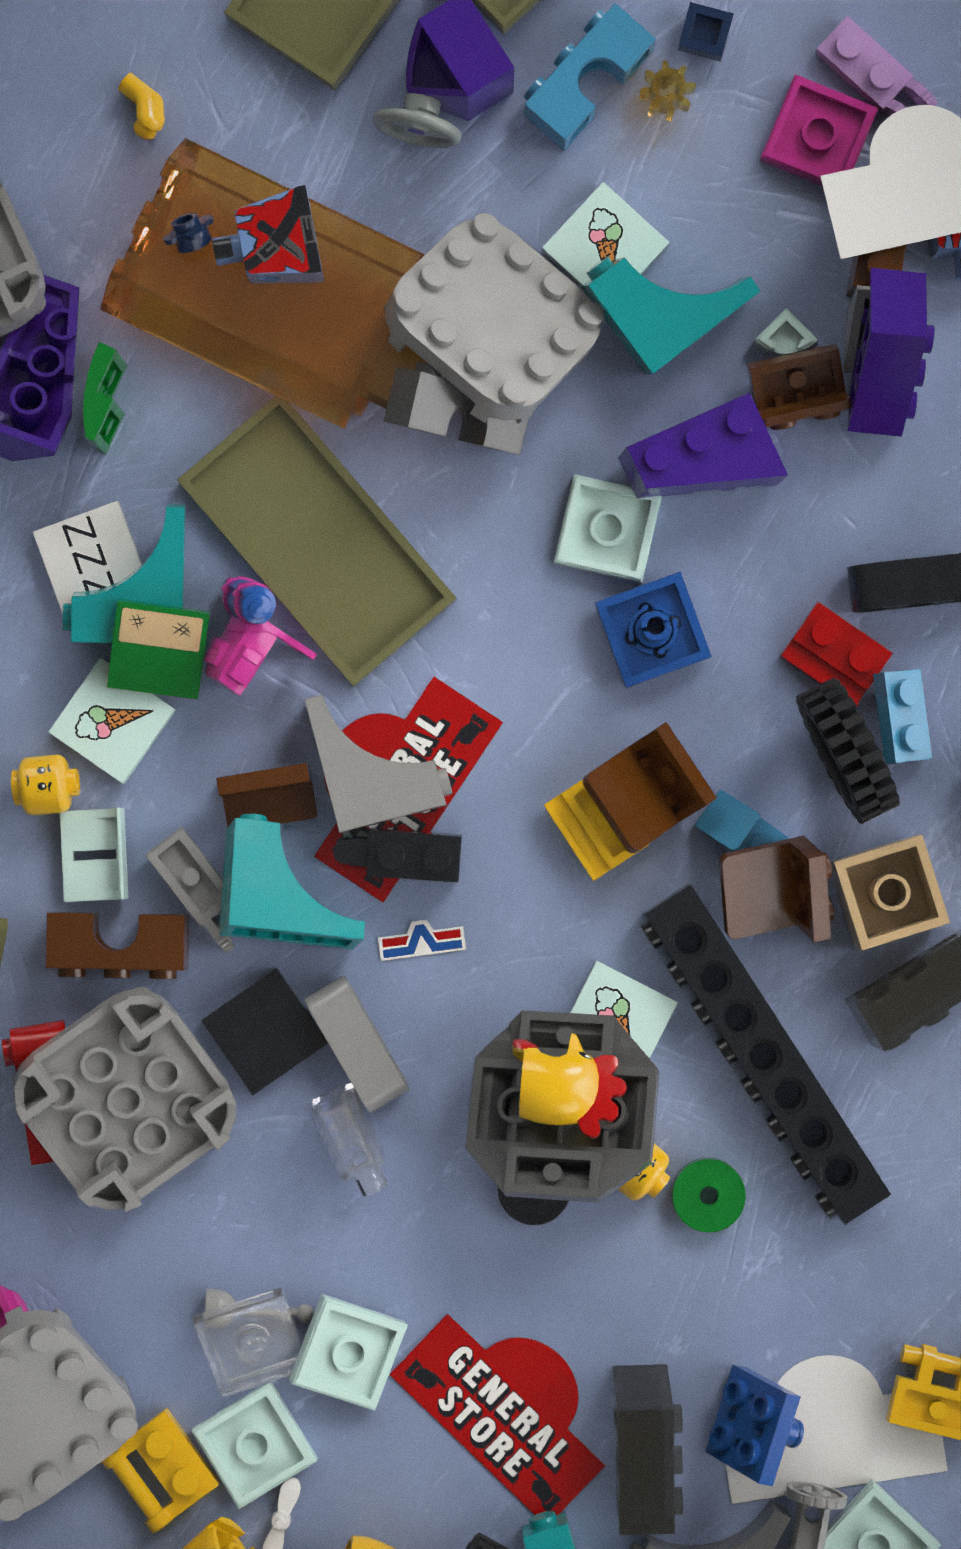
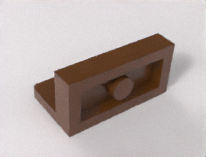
M308 763L216 778L219 796L223 798L227 828L235 818H240L243 814H260L266 816L268 822L280 824L314 819L318 815L310 765Z

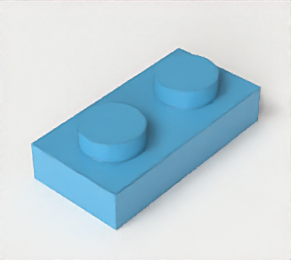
M921 669L873 674L885 763L895 764L932 759Z

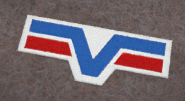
M427 920L412 921L407 934L378 937L381 961L466 950L463 926L434 930Z

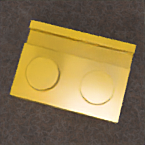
M583 779L543 805L592 881H595L636 854L629 853L624 848L585 789Z

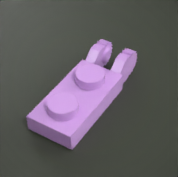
M849 16L842 20L815 51L821 60L872 106L877 107L880 113L884 111L889 117L897 111L906 108L902 103L894 100L901 91L917 105H937L933 94L919 81L912 79L914 76Z

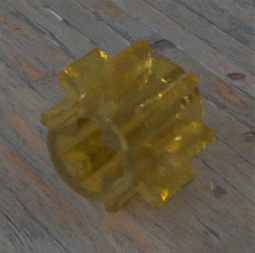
M663 60L661 70L656 74L650 70L645 71L644 79L651 87L640 89L639 99H649L651 105L648 115L650 117L659 112L666 114V119L670 122L672 121L674 111L678 108L684 112L690 110L691 103L684 95L694 93L696 83L685 82L684 75L687 68L685 65L676 70L669 68L668 62ZM669 85H672L676 88L674 94L668 93L665 97L659 94L660 87L666 89Z

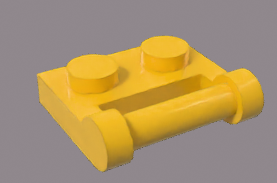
M165 1408L139 1427L133 1437L129 1438L116 1452L101 1462L106 1470L112 1469L148 1518L145 1524L153 1534L220 1484L219 1478L168 1408ZM135 1449L172 1498L163 1507L126 1458Z

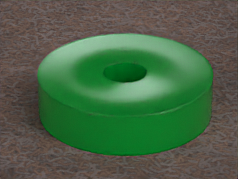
M710 1157L695 1159L681 1168L674 1179L671 1191L672 1203L680 1219L692 1229L707 1233L718 1232L731 1226L741 1215L746 1199L743 1181L735 1169L720 1159ZM705 1187L716 1189L717 1196L713 1202L705 1203L700 1199V1193Z

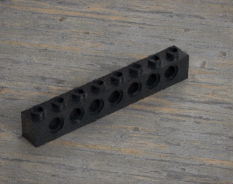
M685 885L643 912L642 915L647 923L640 927L654 949L663 945L672 961L665 965L680 988L688 984L697 999L690 1003L704 1026L711 1022L714 1024L721 1035V1038L715 1041L729 1065L737 1061L745 1072L746 1076L740 1082L752 1101L756 1103L762 1099L771 1115L765 1118V1121L779 1142L787 1138L796 1151L789 1158L804 1181L812 1176L821 1192L815 1195V1198L827 1217L831 1219L837 1215L846 1225L889 1197L891 1193L692 885ZM683 927H692L699 935L697 948L689 953L680 952L675 945V935ZM716 965L723 971V984L715 991H706L700 984V974L707 966ZM734 1004L744 1005L749 1013L746 1025L740 1029H730L725 1022V1013ZM759 1043H768L773 1049L772 1061L765 1067H754L750 1061L752 1048ZM783 1082H794L798 1088L797 1099L791 1105H779L775 1100L776 1088ZM808 1121H819L823 1127V1134L820 1140L814 1144L803 1143L800 1138L801 1127ZM835 1159L845 1160L848 1166L845 1178L836 1183L827 1181L825 1169L828 1163Z

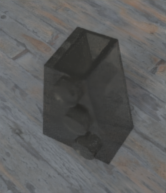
M961 929L844 999L873 1047L884 1052L898 1047L909 1040L911 1034L923 1026L930 1027L950 1015L949 1009L961 1002Z
M667 1364L613 1366L615 1389L614 1425H616V1499L619 1535L675 1534V1515H683L682 1487H674V1474H683L682 1446H674V1433L683 1432L681 1404H673Z

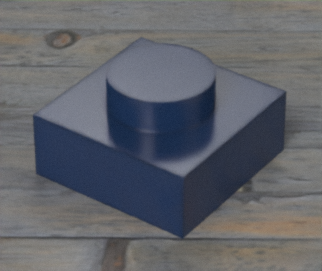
M690 2L678 51L721 62L734 13Z

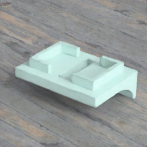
M125 809L74 810L60 813L64 902L129 899ZM116 850V859L75 861L74 852Z

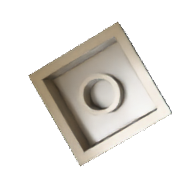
M913 835L830 861L832 879L855 949L863 951L950 923L923 835Z

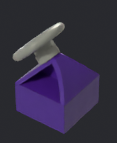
M448 0L418 19L408 52L406 67L407 94L403 109L386 108L377 111L373 116V124L379 131L397 140L419 146L450 148L460 143L462 134L454 124L438 117L440 111L469 121L514 92L515 67L471 0Z

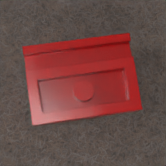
M817 602L779 657L819 685L835 677L845 687L849 697H852L857 706L865 692L874 682L873 674L881 672L893 653Z

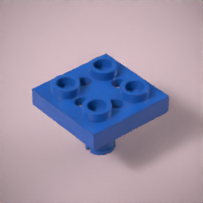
M681 571L594 603L625 689L712 657ZM642 603L649 604L651 607V612H647L641 615L642 613L647 611L649 607L648 605H643L642 608L638 610L639 605ZM670 617H677V618L680 620V626H679V628L677 627L678 620H677L676 618H674V619L672 620V626H673V629H672V627H671V622L669 621V618H670ZM628 632L629 641L632 642L634 640V633L636 635V638L638 639L637 642L633 645H630L625 641V635ZM663 646L658 650V655L664 654L665 651H667V654L664 658H657L654 654V649Z
M732 1365L705 1452L758 1484L773 1486L785 1446L789 1448L798 1447L804 1436L802 1422L794 1418L801 1396L746 1367Z

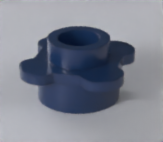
M187 213L179 216L171 223L173 230L170 234L164 236V243L166 245L175 244L179 253H190L201 249L212 240L207 226L214 222L213 216L204 215L199 218L197 213Z

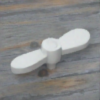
M295 1477L284 1481L280 1488L278 1510L272 1515L271 1521L273 1526L265 1539L262 1549H283L285 1530L291 1524L290 1513L298 1500L301 1490L300 1482Z

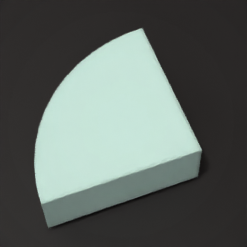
M786 308L753 343L767 353L784 356L806 351L815 345L818 339Z

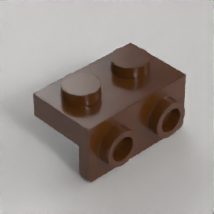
M836 344L747 364L753 401L765 426L770 427L772 430L791 428L796 425L797 420L814 417L817 420L835 418L841 414V410L852 407L851 398L845 391L840 353Z

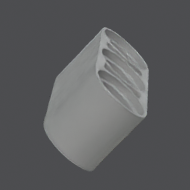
M345 976L338 978L304 998L321 1032L370 1113L410 1091L404 1076Z

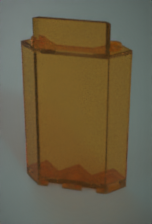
M187 138L168 157L160 173L162 177L160 187L153 201H146L131 231V234L134 235L132 243L124 259L118 258L110 273L100 310L345 429L354 414L360 417L364 414L370 401L385 409L387 408L396 367L414 370L416 362L428 364L408 346L398 353L388 342L391 333L385 320V311H383L401 277L425 254L310 198L309 203L324 276L323 282L254 284L248 280L244 261L217 266L212 240L201 249L190 253H179L175 244L166 245L163 238L170 234L173 230L171 223L181 215L197 213L199 218L204 215H212L214 222L207 226L212 238L238 234L235 211L237 209L290 190Z

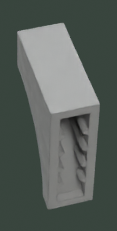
M323 695L305 699L339 833L447 806L444 796L451 795L453 792L446 768L437 770L435 760L420 763H403L377 757L354 744L340 730L328 709Z

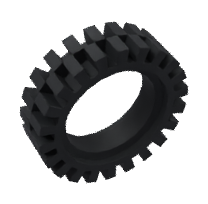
M833 677L796 696L800 715L804 719L803 723L810 733L809 737L813 745L819 752L817 754L821 761L824 762L830 779H833L836 790L840 796L842 795L845 805L850 809L854 818L863 824L899 806V794L896 791L895 782L890 776L891 772L882 759L884 756L880 748L876 746L871 730H868L864 717L861 712L858 713L852 697H849L847 690L841 685L840 681Z

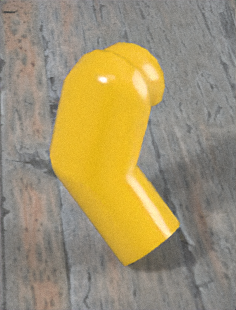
M128 73L119 84L118 91L136 104L137 120L133 124L135 134L144 140H151L156 136L157 131L162 130L165 123L163 99L133 73Z

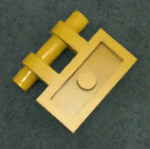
M903 1344L900 1352V1362L916 1365L914 1379L896 1375L886 1420L889 1423L961 1440V1355L956 1357L937 1352V1347L927 1344H921L920 1347ZM934 1370L956 1375L954 1389L931 1383Z

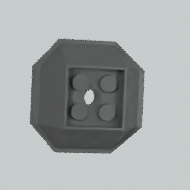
M521 1011L509 1023V1026L475 1057L465 1148L507 1197L599 1203L652 1164L659 1070L613 1015ZM571 1033L577 1035L583 1051L591 1057L596 1058L601 1055L616 1056L619 1060V1065L613 1076L623 1079L627 1090L622 1097L611 1099L618 1106L619 1115L615 1121H600V1135L597 1138L591 1139L582 1134L577 1124L547 1125L519 1117L523 1063L513 1055L512 1043L514 1039H525L537 1045L541 1053L560 1057L567 1053Z

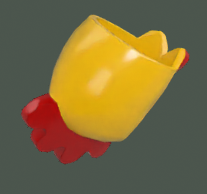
M571 1033L567 1053L560 1057L541 1053L537 1045L525 1039H514L512 1043L513 1055L523 1063L519 1117L547 1125L577 1124L582 1134L591 1139L597 1138L600 1135V1121H615L619 1115L618 1106L611 1099L622 1097L627 1090L625 1081L613 1076L619 1065V1060L616 1056L601 1055L596 1058L591 1057L583 1051L577 1035Z

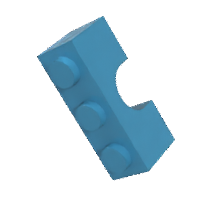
M616 3L606 13L601 9L596 12L583 30L587 35L576 47L572 43L568 44L555 59L554 65L557 68L546 80L539 77L524 95V99L527 100L524 107V116L563 151L570 146L594 119L596 106L580 91L578 83L581 78L589 72L601 70L612 74L624 85L654 51L656 38Z

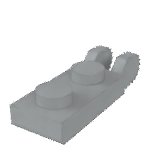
M180 827L145 855L200 927L204 926L223 951L228 953L234 948L232 939L229 936L219 935L220 925L213 919L221 912L223 878L186 830Z

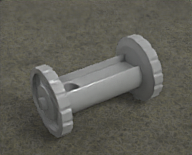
M800 1481L787 1483L785 1495L798 1502L790 1549H824L831 1509H844L846 1507L847 1495L837 1489L816 1483ZM810 1507L817 1508L820 1511L821 1517L816 1521H811L806 1517L805 1511Z

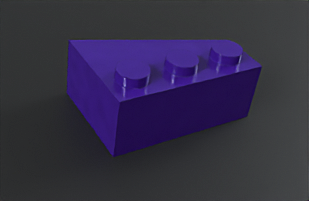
M871 268L869 276L870 307L863 310L862 324L866 325L860 348L857 347L849 390L852 407L848 409V431L902 437L906 419H914L916 413L917 392H914L915 386L922 387L924 383L926 360L922 359L923 353L931 354L934 342V325H927L926 273Z
M750 393L627 446L618 457L637 499L692 494L697 491L735 490L740 487L777 486L788 476Z

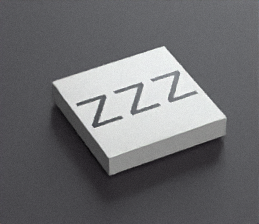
M119 501L33 531L62 614L63 603H71L74 592H86L108 587L123 580L142 565Z

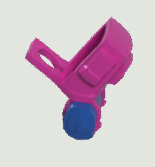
M244 576L229 577L223 582V586L220 588L223 591L222 602L225 610L231 617L222 636L213 637L204 655V661L207 663L205 674L229 692L240 696L277 638L312 660L315 659L317 655L315 652L268 622L273 616L276 602L273 593L266 585Z

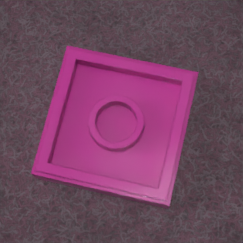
M795 74L760 161L823 186L820 176L854 169L878 108Z

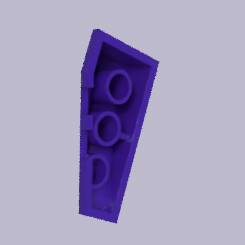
M43 275L46 286L44 293L46 304L43 311L35 315L20 328L8 333L0 350V457L10 461L55 456L72 418L79 287Z

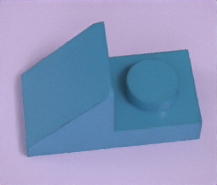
M721 789L716 794L717 799L707 806L694 824V827L729 852L789 839L762 819L761 814Z

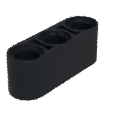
M961 553L867 563L847 567L852 613L961 602Z

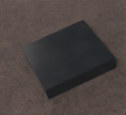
M278 968L201 1020L252 1095L328 1044L323 1033Z

